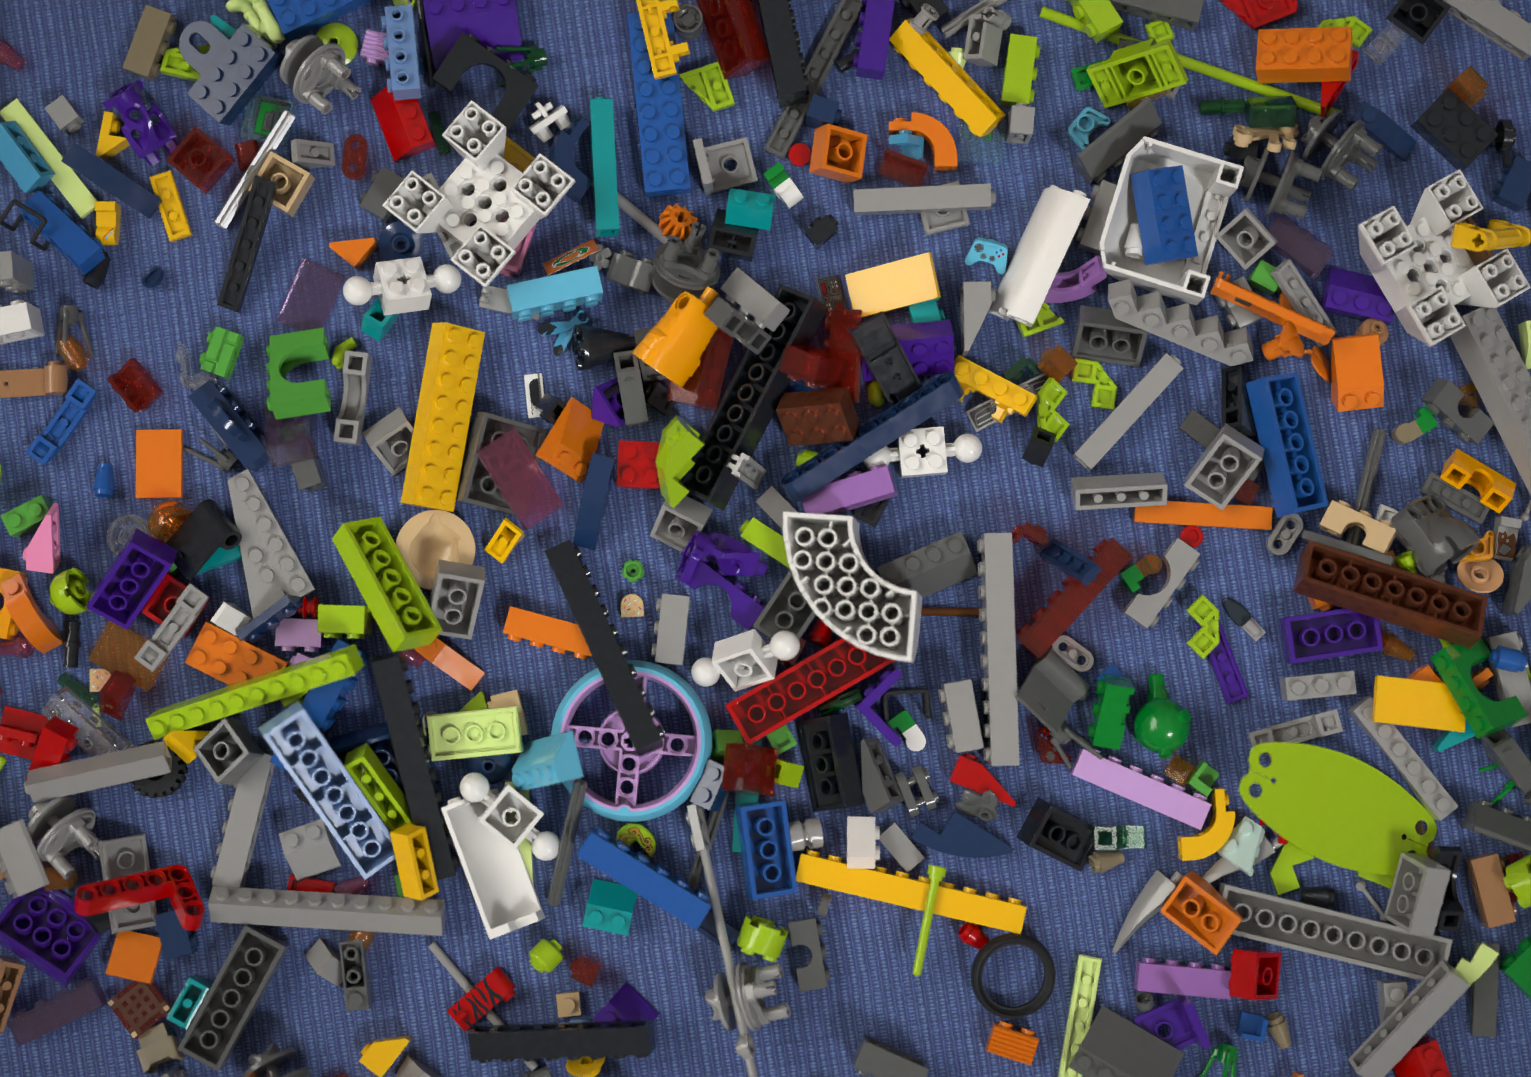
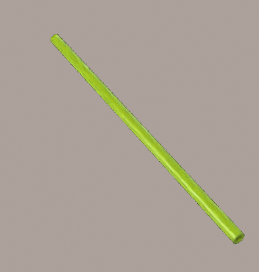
M1044 6L1042 7L1039 17L1086 33L1085 26L1080 19ZM1118 32L1104 39L1118 45L1120 38L1141 41ZM1177 53L1183 68L1321 115V103L1264 83H1258L1256 80ZM1331 107L1328 114L1326 115V118H1328L1336 110H1338L1341 113L1342 111Z

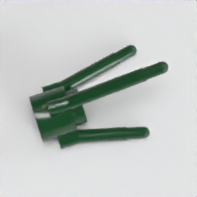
M536 45L529 47H496L497 51L530 52L526 54L527 60L509 66L510 69L526 65L531 67L521 72L523 75L525 72L530 74L534 71L542 70L543 66L548 65L544 48L537 49ZM504 81L499 83L500 87L505 85Z

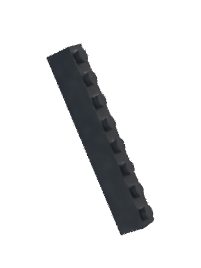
M653 1020L475 1026L468 1033L471 1060H479L480 1063H488L501 1059V1062H511L515 1059H523V1061L530 1062L537 1058L554 1061L562 1057H568V1060H578L582 1057H590V1059L595 1060L601 1059L604 1056H613L614 1059H621L627 1055L645 1058L656 1048Z

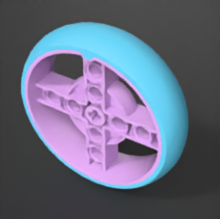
M626 660L628 665L633 664L637 673L634 680L637 685L642 684L646 695L648 680H651L666 687L680 699L691 718L694 735L665 733L659 719L654 717L652 719L655 725L660 724L666 736L662 738L664 746L638 757L634 746L629 747V743L625 742L629 735L617 710L609 714L600 727L571 725L573 716L582 701L596 688L605 684L598 668L580 678L564 696L555 714L551 736L573 731L576 747L598 749L601 758L607 766L618 772L615 802L601 797L587 786L583 802L585 808L612 820L638 822L654 819L671 812L693 794L706 762L711 757L712 731L706 708L698 694L687 681L661 665L647 661ZM583 730L589 731L592 735L589 743H583L580 740V733ZM606 732L612 733L615 737L612 745H606L603 742L602 737ZM680 738L683 740L684 747L681 751L672 749L671 742L673 739ZM663 754L692 757L684 777L671 791L658 799L637 804L640 774L651 770L657 765ZM631 757L635 760L636 766L633 770L625 769L623 766L625 758ZM581 778L562 783L571 794L574 782ZM628 780L633 783L634 789L631 793L623 792L621 789L623 781Z

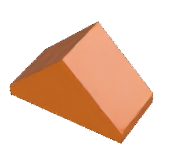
M373 237L329 242V247L351 266L359 270L378 247V241Z

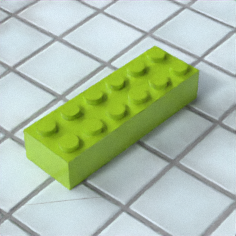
M381 516L343 523L332 540L392 652L396 653L430 645L443 629Z

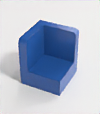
M1240 1011L1236 1034L1241 1038L1264 1042L1268 1019L1263 1015Z

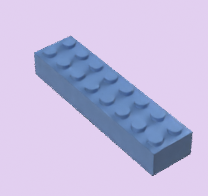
M298 701L258 728L365 880L395 859L390 832Z

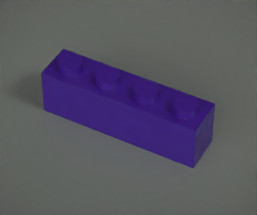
M862 0V5L866 6L865 12H860L859 26L863 27L862 33H857L855 45L860 48L859 54H854L852 66L857 68V77L883 80L895 0Z

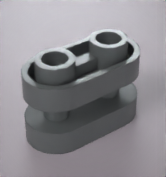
M920 765L911 768L913 775L905 777L903 771L894 775L911 818L919 815L918 807L925 805L927 811L937 808L936 803L939 802L935 789L930 790L927 781L931 779L926 767L921 768ZM917 784L921 797L914 799L909 787Z

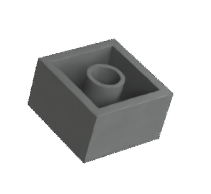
M224 718L193 748L217 784L234 785L265 755L241 720Z

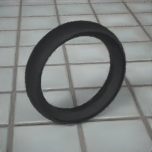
M1007 933L991 939L979 950L971 968V985L977 1000L992 1014L1007 1019L1023 1018L1043 1007L1053 992L1056 979L1054 961L1048 950L1041 942L1025 934ZM1008 945H1022L1032 949L1041 959L1044 968L1043 983L1037 995L1029 1002L1016 1007L1002 1006L991 1000L985 992L982 981L983 969L989 957L998 949Z

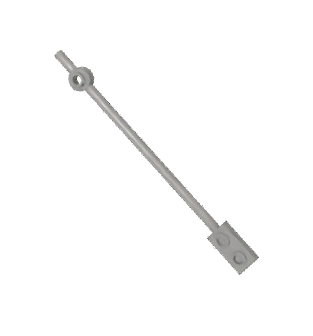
M692 804L687 806L686 820L692 828L691 843L696 848V851H700L739 1031L738 1042L735 1043L737 1054L745 1060L748 1077H758L754 1060V1041L748 1033L747 1023L743 1017L737 996L735 968L709 853L712 847L703 807Z

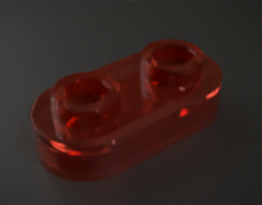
M358 134L350 135L346 139L342 160L343 174L353 181L359 180L364 176L368 155V143L363 136ZM354 142H359L357 149L352 148ZM352 164H356L357 166L356 170L354 171L349 170V167Z

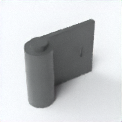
M1047 648L1035 660L1015 698L1055 735L1058 733L1072 704L1077 700L1082 701L1088 696L1090 685L1052 648Z

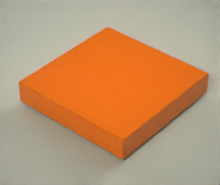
M132 931L117 933L105 974L152 985L162 951L160 937Z

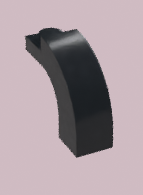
M1437 846L1434 857L1435 862L1451 870L1437 920V931H1460L1465 914L1458 900L1456 890L1457 872L1463 853L1458 846Z

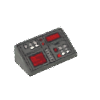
M838 275L817 278L816 285L821 302L828 307L825 313L827 324L849 319Z

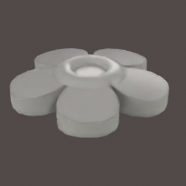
M597 244L599 251L589 255V259L594 262L593 266H597L598 270L609 268L611 261L608 258L611 257L612 252L609 248H604L602 244Z

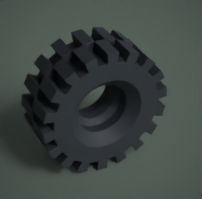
M151 740L138 746L161 742L163 740ZM168 747L172 756L171 773L163 774L159 778L149 777L128 783H132L134 785L132 787L133 790L139 791L142 796H149V798L169 796L174 791H178L182 783H185L187 778L184 777L185 774H188V769H186L187 763Z

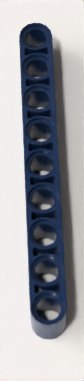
M954 372L943 373L859 427L853 441L836 442L786 474L780 483L791 501L798 502L960 399L964 395V390Z

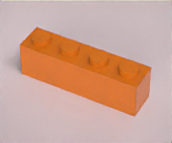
M510 606L503 633L508 634L507 639L521 642V638L530 640L529 645L543 648L544 644L552 646L551 651L565 654L566 650L575 652L573 657L587 660L588 656L592 657L578 624Z

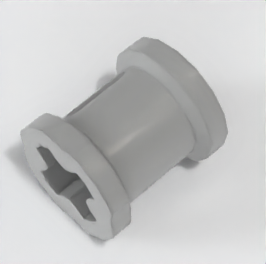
M924 3L917 16L909 20V24L916 32L925 34L927 27L933 20L936 21L939 18V14L932 6Z

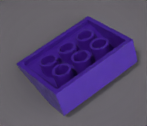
M423 0L435 72L462 32L466 35L471 33L480 40L479 44L484 48L489 46L496 50V47H523L517 0ZM497 51L499 53L497 57L503 61H506V59L510 61L525 60L524 52Z
M48 884L11 900L0 914V944L64 987H67L102 936L99 937L85 918L75 912L71 898Z

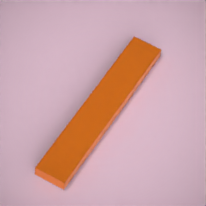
M1167 501V505L1134 507L1133 522L1272 530L1273 507L1227 504L1221 510L1212 503Z

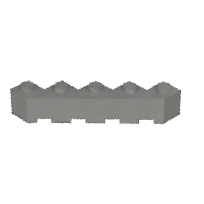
M1131 278L1108 284V301L1116 319L1229 366L1254 361L1253 345L1246 327L1224 333L1218 315L1195 321L1189 303L1166 309L1160 291L1137 297Z

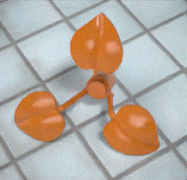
M1281 290L1280 305L1294 310ZM1291 321L1284 322L1281 333L1276 335L1275 339L1262 344L1263 354L1269 361L1280 356L1285 358L1295 355L1300 358L1304 354L1310 355L1314 369L1327 384L1330 383L1331 368L1326 354L1318 346L1312 347V350H1304L1303 342Z

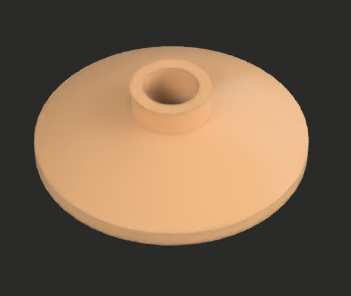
M1492 558L1489 561L1460 562L1457 567L1456 573L1460 583L1474 592H1493L1501 586L1504 579L1503 569Z

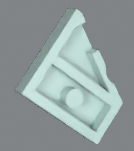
M1245 816L1233 829L1228 840L1217 853L1251 877L1254 872L1252 868L1255 857L1258 858L1259 845L1263 841L1265 834L1263 827Z

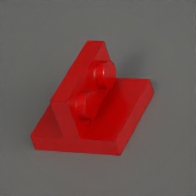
M5 706L0 723V752L32 760L42 728L52 716Z

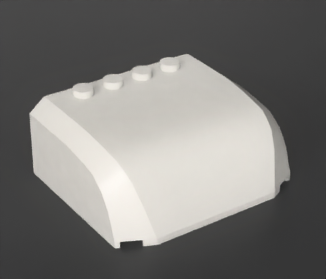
M1144 136L1125 157L1099 241L1103 268L1106 273L1120 281L1131 278L1133 286L1151 292L1160 291L1161 295L1197 305L1205 297L1211 277L1206 275L1217 239L1215 236L1219 232L1229 197L1238 189L1244 167ZM1183 165L1198 256L1146 266L1144 254L1141 259L1125 257L1123 248L1130 231V225L1138 224L1130 174L1150 169Z

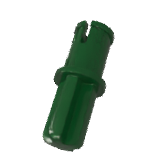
M1221 97L1220 100H1200V115L1221 114L1223 116L1224 113H1243L1246 110L1245 99L1224 100Z
M857 687L843 694H837L836 697L819 704L818 708L821 711L822 717L840 709L843 711L845 707L863 700V694L860 688Z

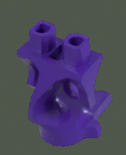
M138 79L135 82H128L121 88L111 92L109 98L102 103L108 109L113 107L117 109L125 123L121 129L130 146L140 159L144 158L151 166H154L161 161V158L155 151L156 149L164 146L169 155L179 150L175 140L177 135L155 102L151 104L152 107L150 109H146L141 99V92L144 88L141 79ZM131 111H138L141 114V118L133 120L129 114ZM152 114L157 115L159 118L158 125L152 123ZM136 129L139 131V139H135L132 136V130Z
M697 530L692 534L687 545L682 550L681 561L674 579L679 580L681 583H689L696 566L706 556L718 563L720 570L725 575L737 577H756L757 575L763 577L768 564L759 560L761 555L758 552L750 550L732 537L720 533L705 534Z

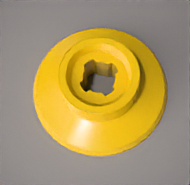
M605 1056L595 1060L590 1059V1057L567 1060L566 1070L569 1074L576 1077H595L601 1070Z

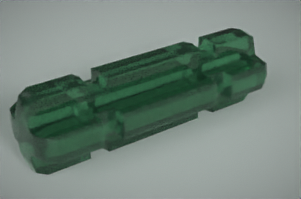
M431 112L428 114L430 124H432L431 129L435 142L438 144L439 155H448L451 153V149L447 140L442 136L445 129L441 122L440 112Z
M66 672L60 675L57 683L63 688L66 686V690L78 700L84 701L83 704L89 708L97 704L99 698L93 693L89 694L90 691L77 680L73 681L72 676Z

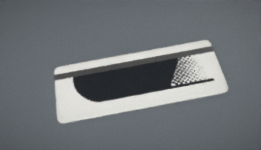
M542 374L524 375L528 418L540 417L541 412L535 406L544 396Z

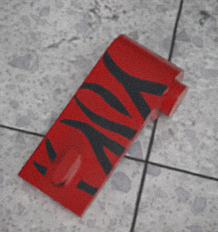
M498 965L449 1008L447 1012L465 1032L502 999L507 1002L515 995L516 992L513 989L516 985Z

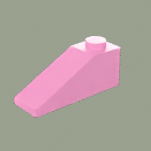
M58 503L52 505L28 547L24 549L23 560L26 561V570L54 574L61 563Z

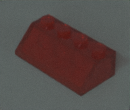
M830 310L828 315H824L823 322L824 329H827V338L823 340V352H827L826 361H823L822 366L823 375H826V384L822 385V389L847 387L852 402L859 403L861 355L847 328L854 329L861 324L862 310Z
M718 327L700 357V365L692 377L688 378L683 388L670 380L666 400L706 411L716 410L733 337Z

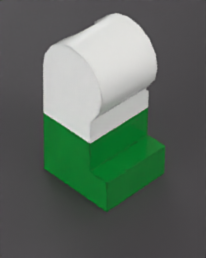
M780 162L763 174L765 182L788 209L803 199L801 192L790 179Z
M906 709L886 722L892 730L896 727L900 730L905 738V744L910 750L920 751L925 747V736Z

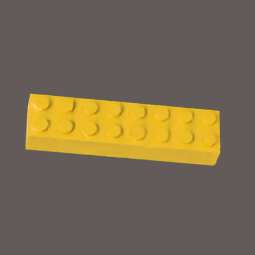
M447 322L432 323L401 503L454 512L485 332Z

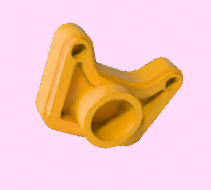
M1491 530L1487 531L1479 539V545L1460 562L1489 561L1494 556L1495 533Z

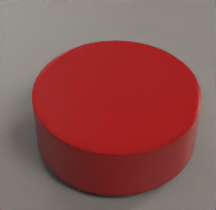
M802 143L794 144L788 153L790 163L796 167L806 166L811 159L809 147Z
M1189 525L1181 530L1179 539L1190 547L1195 548L1202 543L1203 532L1199 527Z

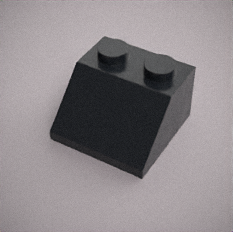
M1398 0L1386 19L1423 45L1451 7L1442 0Z

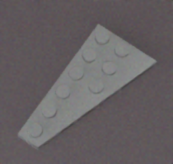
M246 469L228 479L235 524L242 535L239 545L253 619H255L286 594L302 598L316 590L251 471Z

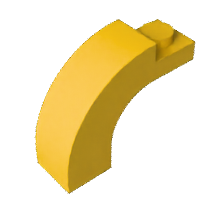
M1211 788L1213 789L1211 791L1212 819L1209 826L1196 835L1177 836L1178 857L1180 860H1198L1208 857L1218 851L1228 840L1235 822V811L1226 810V806H1229L1228 793H1225L1224 788Z

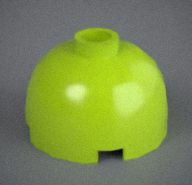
M77 568L67 569L54 577L50 584V602L64 614L77 615L89 610L86 606L93 590L88 593L85 583H89V580L82 571Z

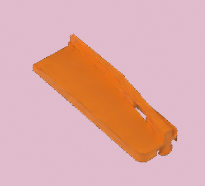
M1219 272V276L1216 278L1210 294L1246 308L1283 326L1285 321L1289 320L1295 325L1299 334L1318 343L1326 345L1330 342L1336 331L1335 329L1229 281L1230 274H1227L1224 279L1222 277L1225 272ZM1239 297L1250 302V307L1235 301V298Z

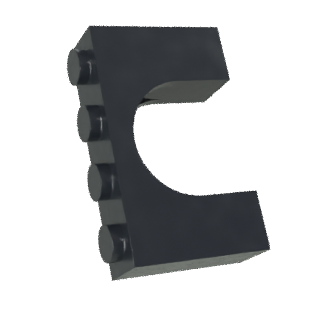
M462 32L432 77V81L451 93L463 74L471 67L486 65L494 68L503 78L505 93L491 116L506 126V132L508 133L539 85L535 83L537 79L527 72L523 75L516 70L517 68L510 69L509 66L514 64L508 59L503 61L497 57L499 53L489 46L484 48L479 44L480 40L471 33L466 35Z

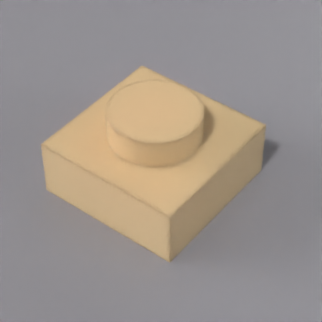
M580 991L556 994L558 1018L582 1015Z

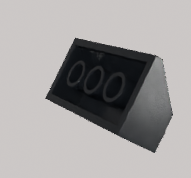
M847 712L797 721L796 725L813 812L847 808L865 803Z

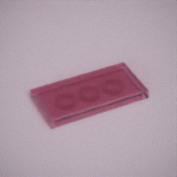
M512 428L476 452L525 530H528L563 506L562 501L516 428Z

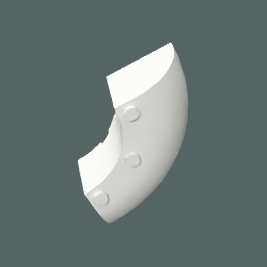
M783 512V537L788 563L799 590L819 618L842 638L863 650L892 660L913 663L919 640L922 596L917 591L899 588L884 581L873 571L862 550L859 534L860 524L853 516Z

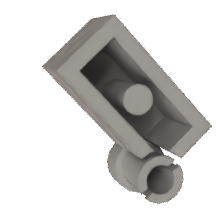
M989 6L983 11L987 16L973 14L969 18L963 59L979 67L997 66L1002 31L1006 30L1011 24L1010 14Z

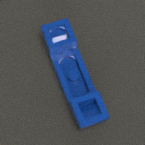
M78 378L65 397L67 399L42 434L37 435L25 453L43 466H46L81 423L98 391Z

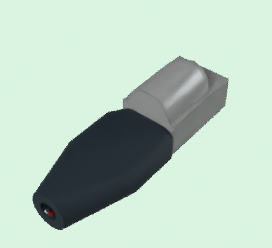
M1229 597L1223 602L1229 618L1237 626H1240L1254 642L1266 633L1242 604Z

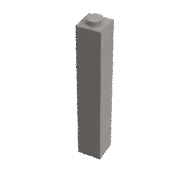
M991 183L853 190L855 216L991 210V204L996 203L995 190H991Z
M1166 353L1072 457L1090 471L1183 370V367L1180 366L1181 361L1173 354L1169 356Z
M161 741L28 771L27 781H24V789L27 795L30 794L33 803L167 774L171 773L172 756L166 742Z

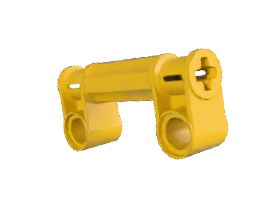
M1489 219L1487 229L1473 224L1455 222L1450 246L1475 252L1516 248L1518 246L1525 247L1531 243V230L1526 226L1498 219Z

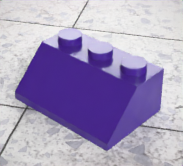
M1332 266L1329 267L1320 304L1324 312L1361 321L1373 318L1383 321L1386 325L1392 323L1394 310L1373 276Z

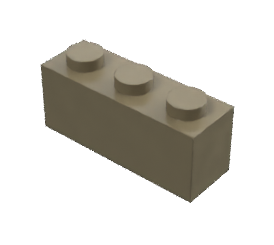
M145 5L122 68L128 74L154 82L155 77H158L160 74L162 58L166 50L169 49L168 42L170 36L174 35L177 29V19L171 13Z

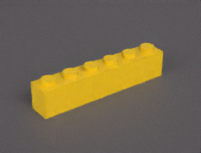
M906 19L889 38L895 51L902 54L908 60L909 66L923 76L924 82L939 93V98L954 109V114L969 125V130L974 135L979 137L988 135L1006 114L928 31L925 34L916 32L909 24L910 19Z

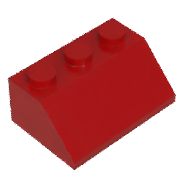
M386 86L370 99L394 162L437 146L418 98L394 101L393 92H388V87Z
M1431 1036L1419 1039L1393 1067L1396 1077H1451L1439 1044Z

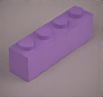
M880 464L871 467V471L862 473V471L850 473L848 475L849 478L842 480L835 478L802 500L805 513L836 515L898 496L890 468Z
M1143 957V961L1136 960L1134 988L1137 991L1230 999L1228 982L1231 977V970L1226 969L1224 964L1212 963V967H1204L1202 962L1189 961V965H1182L1179 960L1166 959V963L1157 962V958Z

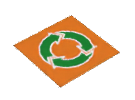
M591 239L543 263L547 275H550L599 251V248L594 239Z

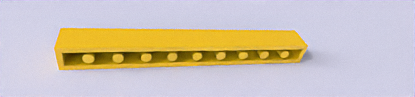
M809 849L806 850V853L801 852L796 871V881L920 911L925 909L930 879L927 877L919 876L917 880L909 878V873L896 871V874L887 872V868L876 865L875 869L847 868V863L842 862V857L829 855L828 858L819 856L820 852ZM941 881V885L938 887L933 914L1021 934L1027 909L1022 904V900L1009 897L1008 901L999 899L1000 895L986 892V895L976 894L977 889L964 886L963 890L954 888L955 884Z

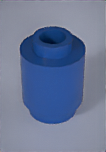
M1499 645L1491 651L1490 662L1493 663V668L1514 673L1518 671L1523 672L1527 664V654L1522 653L1521 650Z

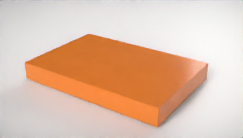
M182 429L136 430V498H183Z

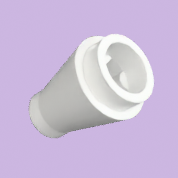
M1137 223L1130 225V231L1123 248L1125 257L1130 259L1143 258L1141 236Z

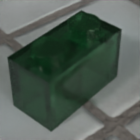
M1292 96L1246 97L1245 120L1249 128L1295 127L1297 104Z

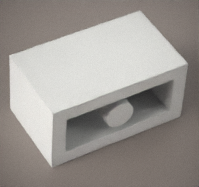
M847 816V868L875 869V860H880V846H875V840L880 838V826H875V817Z

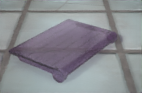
M303 258L276 321L300 331L323 328L346 276Z

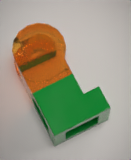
M1149 554L1126 568L1118 576L1130 594L1141 588L1137 582L1147 575L1158 573L1161 570L1162 561L1157 555Z

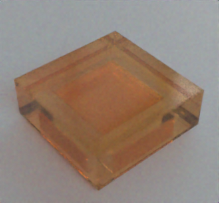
M1175 755L1163 774L1184 787L1196 770V767Z

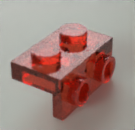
M136 358L129 359L116 374L110 375L107 378L113 390L123 398L127 407L135 413L147 410L163 393V390Z
M1028 522L1023 525L1019 523L1011 532L1012 545L1018 543L1022 536L1038 548L1044 546L1049 540L1045 529L1037 524L1032 526Z

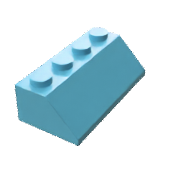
M573 731L526 742L523 752L520 753L512 768V781L517 792L583 777Z

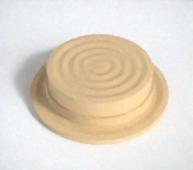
M428 510L413 516L401 528L396 540V546L418 586L424 589L432 590L438 560L473 565L475 560L476 546L470 528L458 516L447 511Z

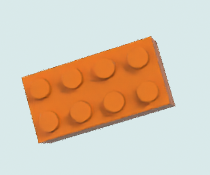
M1352 26L1258 29L1256 56L1258 83L1351 81Z
M205 622L184 663L230 686L288 667L290 661L254 643L240 641L237 636L213 622Z

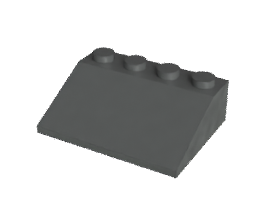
M475 412L462 462L456 501L525 518L540 460L535 455L545 440L547 430L487 412Z
M1102 1005L1068 1067L1084 1077H1173L1185 1053Z

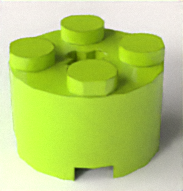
M1531 854L1507 866L1506 876L1503 877L1504 884L1509 890L1512 889L1519 905L1524 909L1531 907Z
M746 915L737 943L742 948L741 951L748 955L754 956L755 953L763 955V959L776 962V959L780 957L789 930L782 926L781 930L776 928L775 922L766 918L753 915L751 919L749 915Z

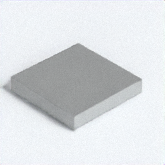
M958 180V181H954V182L942 184V185H939V186H944V185H960V183H959V180ZM967 211L920 213L926 236L970 225Z

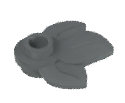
M964 789L962 801L955 803L956 808L960 812L969 816H978L985 821L994 820L998 814V798L991 790H987L980 795Z

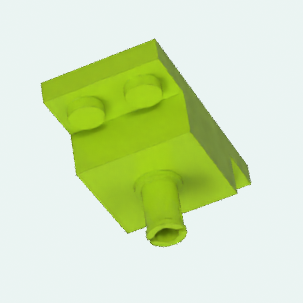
M1155 38L1114 50L1108 60L1089 65L1086 70L1104 108L1181 86L1188 81V77L1171 40L1157 44Z

